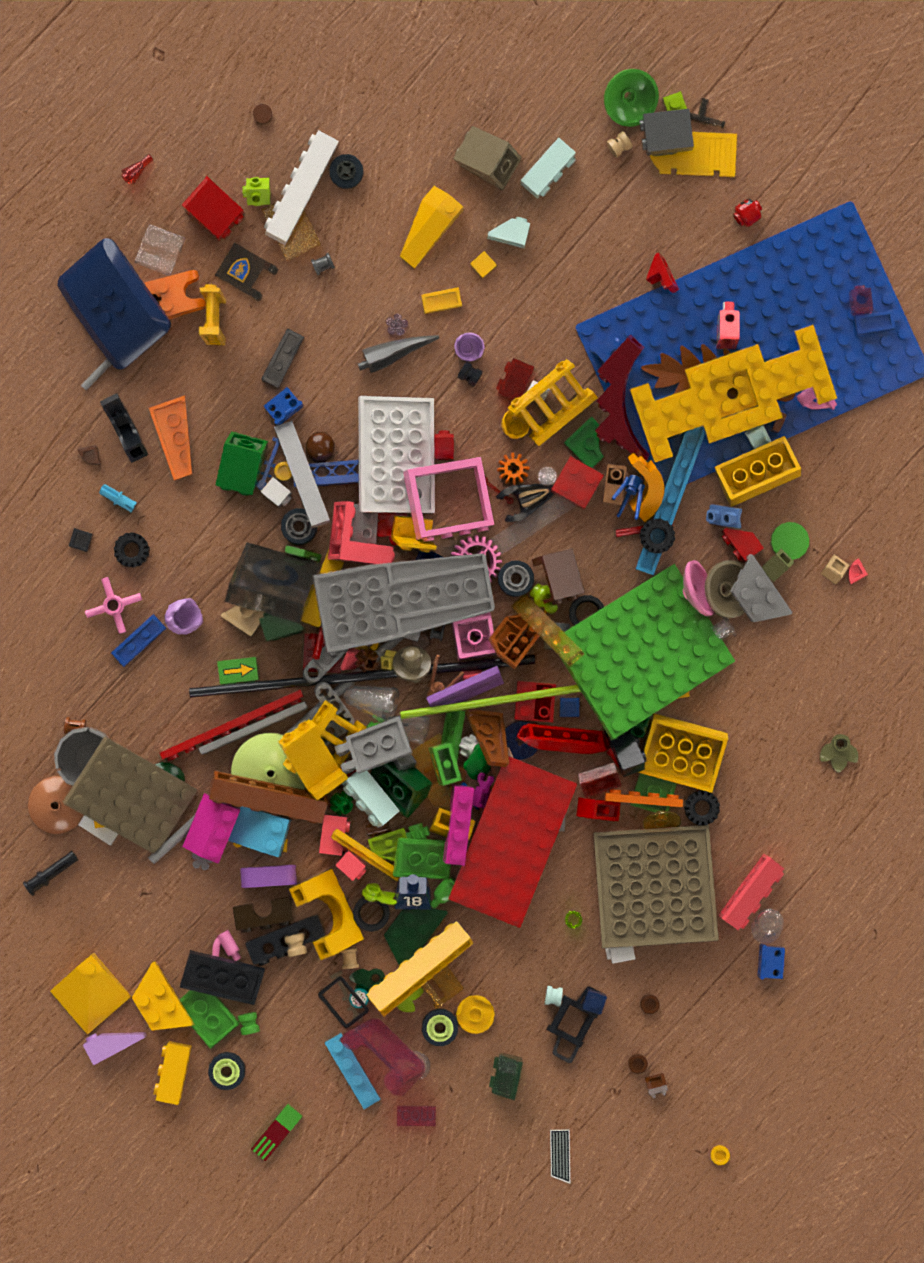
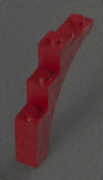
M630 334L597 371L599 377L611 385L596 400L599 403L598 407L603 412L610 414L595 431L601 441L610 443L615 438L617 440L616 444L623 450L627 449L631 454L634 452L638 458L642 456L647 460L650 454L640 444L632 431L625 404L629 373L636 358L645 348Z

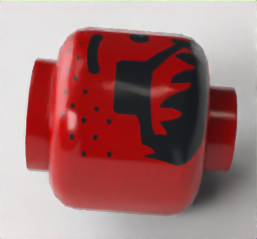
M745 199L735 206L733 216L740 226L750 227L761 219L760 211L763 209L757 200Z

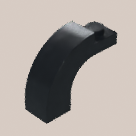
M116 393L100 401L131 463L149 455L119 395Z

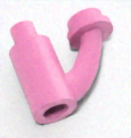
M812 387L805 389L796 396L800 404L809 409L831 408L834 410L837 405L835 400L818 405L817 402L813 401L816 397Z
M227 930L217 936L213 943L212 955L219 957L220 947L222 946L227 956L231 955L234 961L239 960L241 957L237 951L240 949L230 931Z

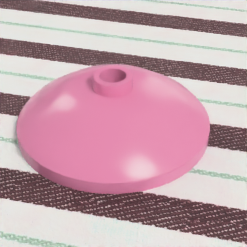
M690 561L684 570V597L688 599L689 603L700 614L711 616L714 614V611L709 606L705 596L707 573L698 561Z

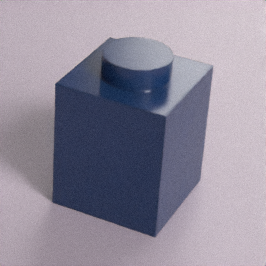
M588 988L582 1009L601 1015L607 995Z

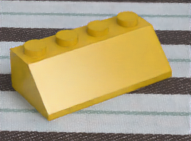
M785 436L715 466L722 490L731 507L801 476V467Z

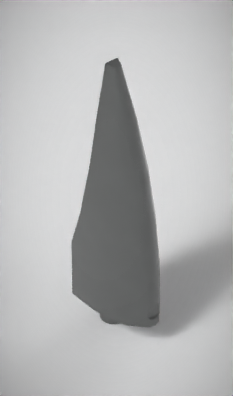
M439 335L404 338L365 348L362 352L366 361L358 363L359 370L369 368L370 373L386 368L409 353L440 339Z

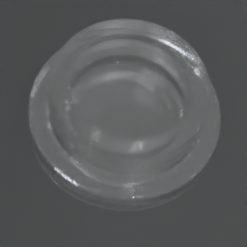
M551 467L540 469L538 480L541 484L549 486L555 483L557 474Z

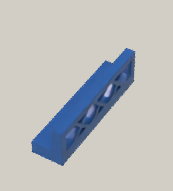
M359 460L309 463L310 468L316 467L312 474L315 476L314 479L317 486L359 483V474L353 471L359 464ZM340 465H344L349 469L346 475H337L334 471ZM320 467H326L330 471L324 477H319L315 474Z

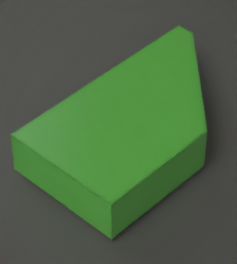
M286 545L285 549L286 554L317 562L321 560L322 556L321 554Z

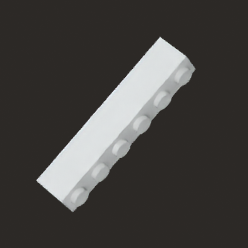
M319 130L316 135H311L308 141V145H310L308 151H303L301 154L299 168H294L290 176L292 178L290 185L286 184L281 193L284 195L281 202H276L272 210L275 212L273 218H268L264 225L266 229L265 235L286 245L338 145V140Z

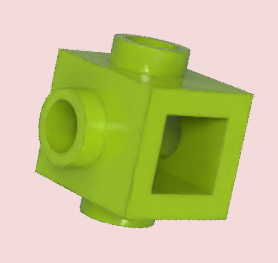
M253 177L246 179V186H243V198H247V205H270L271 191L269 178Z

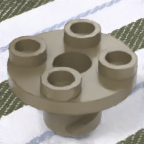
M404 647L393 658V672L399 678L406 681L418 683L428 675L431 669V658L420 647Z

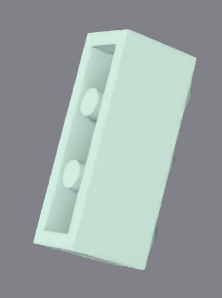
M558 137L521 179L520 184L537 199L540 195L544 197L551 189L549 185L553 181L557 182L562 177L563 169L565 167L570 168L575 162L576 152Z
M356 771L342 783L346 794L355 799L356 806L368 815L369 822L373 826H377V828L383 826L400 811L368 771L360 774Z

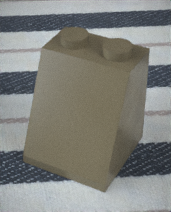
M472 126L470 131L466 133L460 148L456 150L453 159L462 168L495 187L504 190L522 157L509 142Z

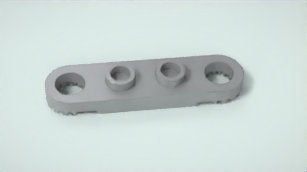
M324 646L320 659L316 660L313 658L304 668V679L309 683L318 682L348 649L327 653ZM310 668H315L318 671L316 678L308 676Z

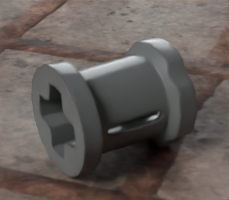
M326 253L325 256L317 260H311L317 276L322 271L335 268L329 253Z

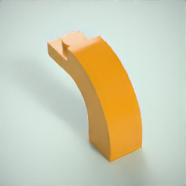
M633 452L628 459L644 477L645 488L642 494L639 517L646 522L655 514L662 503L664 481L652 460L647 462L642 456L638 458ZM638 494L628 502L634 512L636 510Z

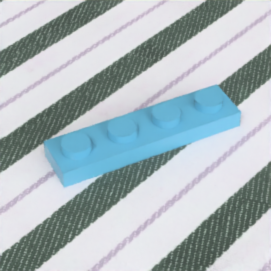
M342 1032L326 1041V1047L363 1109L381 1100Z

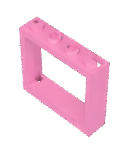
M481 457L407 469L403 472L416 540L423 539V542L433 541L436 536H441V539L453 537V533H459L462 536L471 534L470 530L475 529L478 532L489 530V527L494 525ZM474 468L484 521L426 531L415 478Z

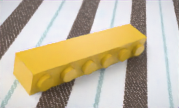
M457 921L447 925L444 932L439 936L436 935L431 938L429 944L424 948L418 949L411 959L403 961L395 972H391L384 977V981L379 985L376 984L371 987L369 993L366 994L382 1016L385 1017L473 945L472 939Z

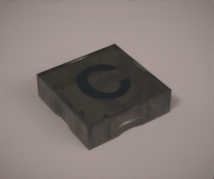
M247 542L229 582L225 602L301 623L308 598L314 589L312 575H318L321 563Z

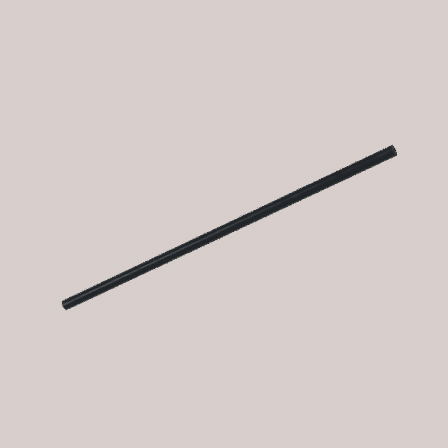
M535 655L524 656L517 666L535 664ZM499 658L438 664L436 674L491 669L495 666L498 668L510 666ZM431 665L428 675L432 673L433 665ZM393 669L324 675L316 683H309L304 677L189 688L190 698L315 686L319 682L337 684L399 677L393 672Z

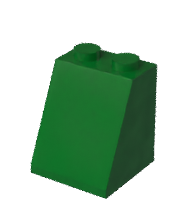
M231 431L224 443L215 486H219L222 490L238 491L239 494L245 496L253 495L268 441Z

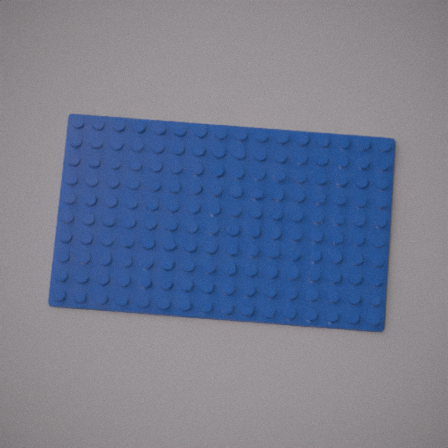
M852 201L676 279L679 290L675 293L668 289L665 290L661 286L576 325V331L604 391L611 384L604 382L599 377L597 371L603 364L593 352L610 336L614 339L617 337L623 343L630 334L645 347L636 358V367L629 373L625 404L632 431L640 444L650 454L646 460L647 462L650 460L654 462L630 389L649 383L654 401L674 394L679 383L669 387L655 388L659 377L645 372L641 369V366L661 364V353L671 356L682 365L681 345L690 350L701 363H703L702 344H705L717 358L724 356L723 349H716L717 319L720 310H723V302H734V310L739 311V341L736 349L728 350L733 353L759 344L764 362L800 350L794 331L814 325L837 399H834L837 405L834 410L831 408L814 410L806 406L803 407L796 396L804 390L796 392L795 397L791 401L777 400L780 411L785 413L787 417L780 432L777 434L771 432L775 421L763 424L771 441L783 436L788 439L924 377V355ZM893 310L895 330L857 336L855 316ZM749 430L712 443L708 442L705 433L687 484L715 472V466L753 450L745 434ZM685 432L674 439H668L673 457L654 462L662 475L664 488Z

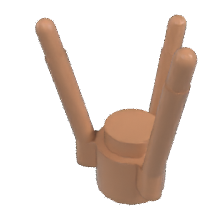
M436 655L431 678L427 685L429 687L427 697L455 685L464 675V672H461L446 688L443 683L434 682L440 657Z

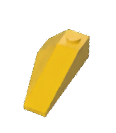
M433 186L421 201L400 257L415 269L463 212V206L448 193Z

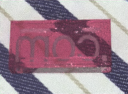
M397 1106V1126H436V1106Z

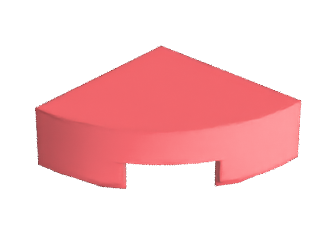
M859 558L849 568L848 580L850 584L868 575Z

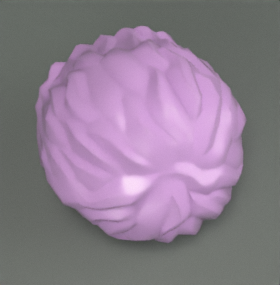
M181 599L168 606L165 614V623L172 632L187 635L202 625L203 615L193 599Z

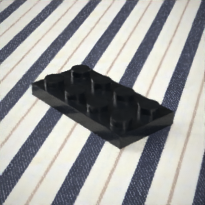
M190 950L180 981V988L255 1005L265 968Z

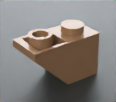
M607 464L602 504L622 505L624 489L615 500L612 499V496L623 484L627 466Z

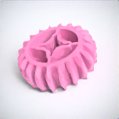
M474 535L473 541L468 536L467 543L464 540H460L462 547L455 545V549L458 550L457 553L451 552L453 556L471 555L472 553L467 551L468 548L475 545L482 546V549L478 550L476 554H484L486 556V552L489 553V577L496 578L498 575L494 573V570L500 571L501 569L496 566V563H502V560L496 559L501 553H494L498 546L490 547L493 541L488 540L486 542V537L484 536L481 537L480 542L478 535Z

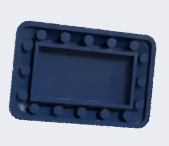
M104 238L99 241L58 279L59 290L105 357L118 370L127 368L167 334L171 328V322L120 248L110 238Z

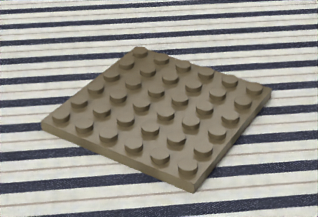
M709 825L593 833L602 949L719 940Z

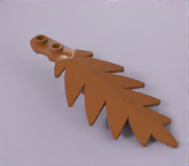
M705 344L701 345L703 363L717 358ZM681 345L682 365L671 356L661 353V364L641 366V369L659 377L655 388L669 387L679 383L674 392L675 394L690 388L684 370L702 363L690 350ZM727 348L723 349L724 356L731 354ZM730 388L727 396L730 399H734L737 396V390ZM796 393L779 398L777 400L784 402L791 401L795 397Z

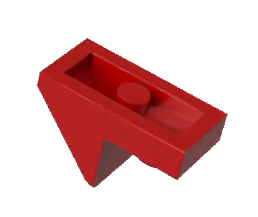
M659 252L656 253L646 280L652 285L660 281L665 290L668 289L675 293L679 288L666 259Z

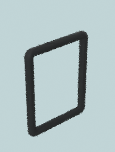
M341 976L318 993L319 998L344 1028H349L369 1012V1008ZM340 980L365 1009L348 1024L343 1021L322 995Z

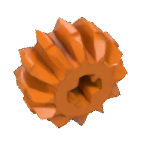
M514 452L511 453V459L504 455L506 463L499 460L498 463L504 467L497 468V472H504L499 478L503 479L506 476V484L509 483L510 479H513V485H516V479L523 483L521 475L526 478L528 477V474L523 472V470L530 469L529 466H523L528 460L519 461L522 457L521 454L518 455L517 459H514ZM511 464H515V467L519 468V471L516 470L515 474L508 470V467L511 468Z

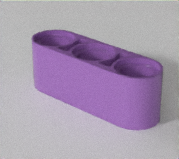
M296 865L240 868L241 888L297 884Z

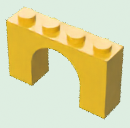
M333 869L320 873L289 889L297 907L314 899H319L326 903L332 912V930L328 935L313 942L320 960L333 956L364 939Z

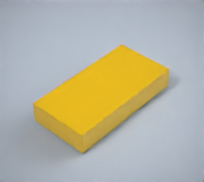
M459 287L421 295L425 314L462 307Z

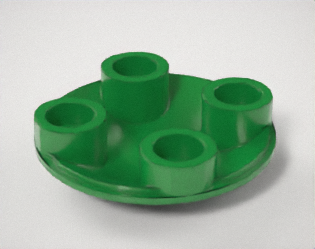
M479 743L474 746L469 759L463 764V769L467 771V775L473 780H478L480 772L485 773L486 776L491 771V765H488Z

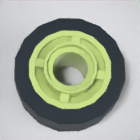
M446 1009L430 1011L422 1022L424 1038L434 1046L450 1044L458 1033L456 1017ZM437 1023L445 1025L446 1028L443 1032L435 1030L434 1027Z
M224 1052L214 1057L209 1065L208 1075L215 1087L221 1090H231L240 1085L245 1077L246 1068L240 1056L235 1053ZM225 1066L230 1067L232 1074L229 1076L224 1075L222 1068Z

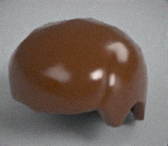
M315 432L307 440L306 453L310 460L316 463L326 462L333 456L335 442L329 434Z

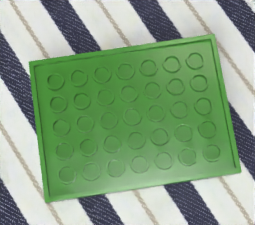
M675 563L550 641L611 740L617 738L735 662V659L708 616L700 614L689 603L688 599L684 597L683 576Z

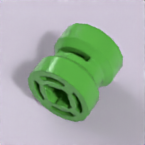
M257 1012L238 1015V1020L243 1025L240 1029L241 1035L260 1031L259 1025L255 1023L258 1018Z

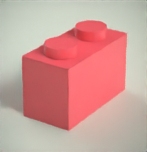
M324 815L319 853L342 856L343 852H347V848L333 840L331 836L336 829L343 833H349L351 821H347L348 817Z
M350 850L335 865L352 881L355 878L359 880L367 871L365 869L367 864Z

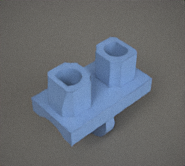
M711 504L710 510H707L706 521L709 524L741 528L740 517L742 508Z

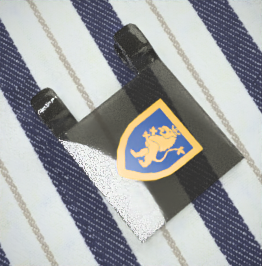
M234 242L215 276L255 300L260 301L263 295L253 289V285L263 269L276 275L278 268Z

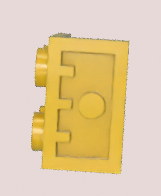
M394 516L391 538L400 546V549L412 550V548H419V551L422 552L436 550L437 546L432 541L423 542V539L416 540L412 517ZM423 518L425 530H432L433 520Z

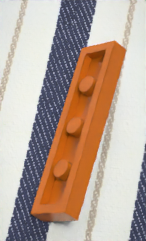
M610 789L609 793L605 792L604 798L605 801L683 807V799H679V795L667 794V798L659 797L660 793H648V796H641L638 791H629V794H621V790Z

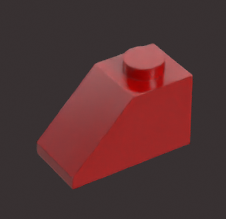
M578 797L576 816L597 820L619 821L621 802Z

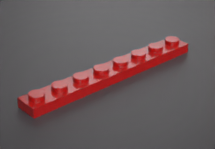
M301 689L164 750L159 754L162 760L167 759L168 762L179 757L178 753L185 751L187 754L196 750L195 746L203 743L204 746L213 742V737L218 735L221 738L231 734L230 730L233 728L243 729L249 726L248 722L253 719L258 722L267 718L266 714L271 711L276 714L284 710L283 706L289 703L291 706L302 702L303 692Z

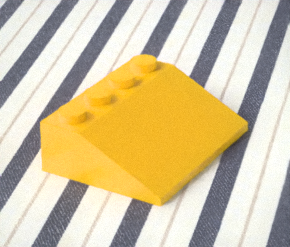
M654 713L643 749L647 758L645 770L638 773L712 793L727 745L728 733Z

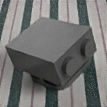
M689 109L643 114L642 120H639L640 131H644L645 138L642 139L643 151L646 150L647 156L671 155L677 152L693 150L694 144Z

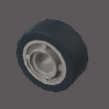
M519 560L506 563L500 569L498 575V584L501 590L506 595L512 597H521L527 594L534 583V573L531 567ZM517 573L521 576L522 580L519 584L511 582L513 574Z

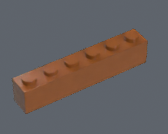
M214 771L209 789V799L215 803L224 802L238 808L247 807L257 812L266 811L276 816L280 814L291 819H304L309 823H322L328 805L327 795L316 800L307 790Z

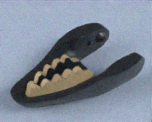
M548 483L515 485L502 490L496 496L497 499L503 500L505 496L514 494L520 505V512L513 516L507 515L505 522L521 521L553 497L554 493L551 492L553 485Z

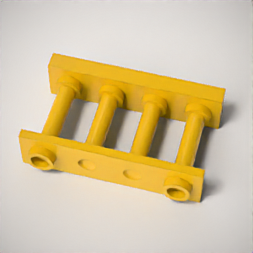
M206 284L205 288L200 287V293L206 301V324H204V327H199V335L206 345H225V336L219 328V303H226V299L220 288H216V285Z
M567 359L559 362L552 372L521 397L515 398L511 405L507 407L514 415L518 413L522 415L533 430L529 435L530 439L538 446L598 399L589 388L583 389L570 372L575 366ZM563 376L577 393V397L569 402L555 384ZM548 388L562 405V409L557 413H553L540 396ZM532 401L537 403L547 417V421L541 426L536 423L525 408Z
M325 700L311 720L317 725L318 728L316 730L320 737L335 746L347 742L346 738L342 741L325 730L330 721L348 730L349 732L346 736L367 728L358 720L353 725L336 714L338 709ZM336 752L332 757L339 768L350 752L343 756H339ZM286 758L283 765L295 774V769L288 758Z

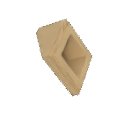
M834 554L821 574L837 584L850 565Z

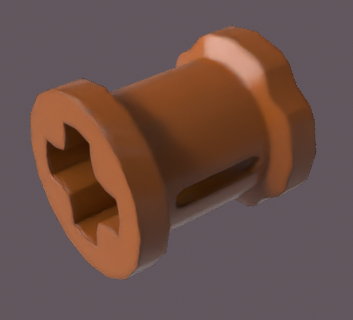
M66 717L64 734H68L73 729L86 727V720H70V717Z

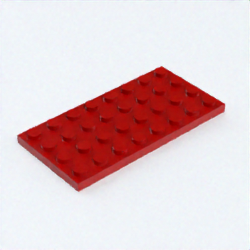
M508 756L509 764L507 767L500 768L466 853L465 866H461L448 899L521 928L577 783Z

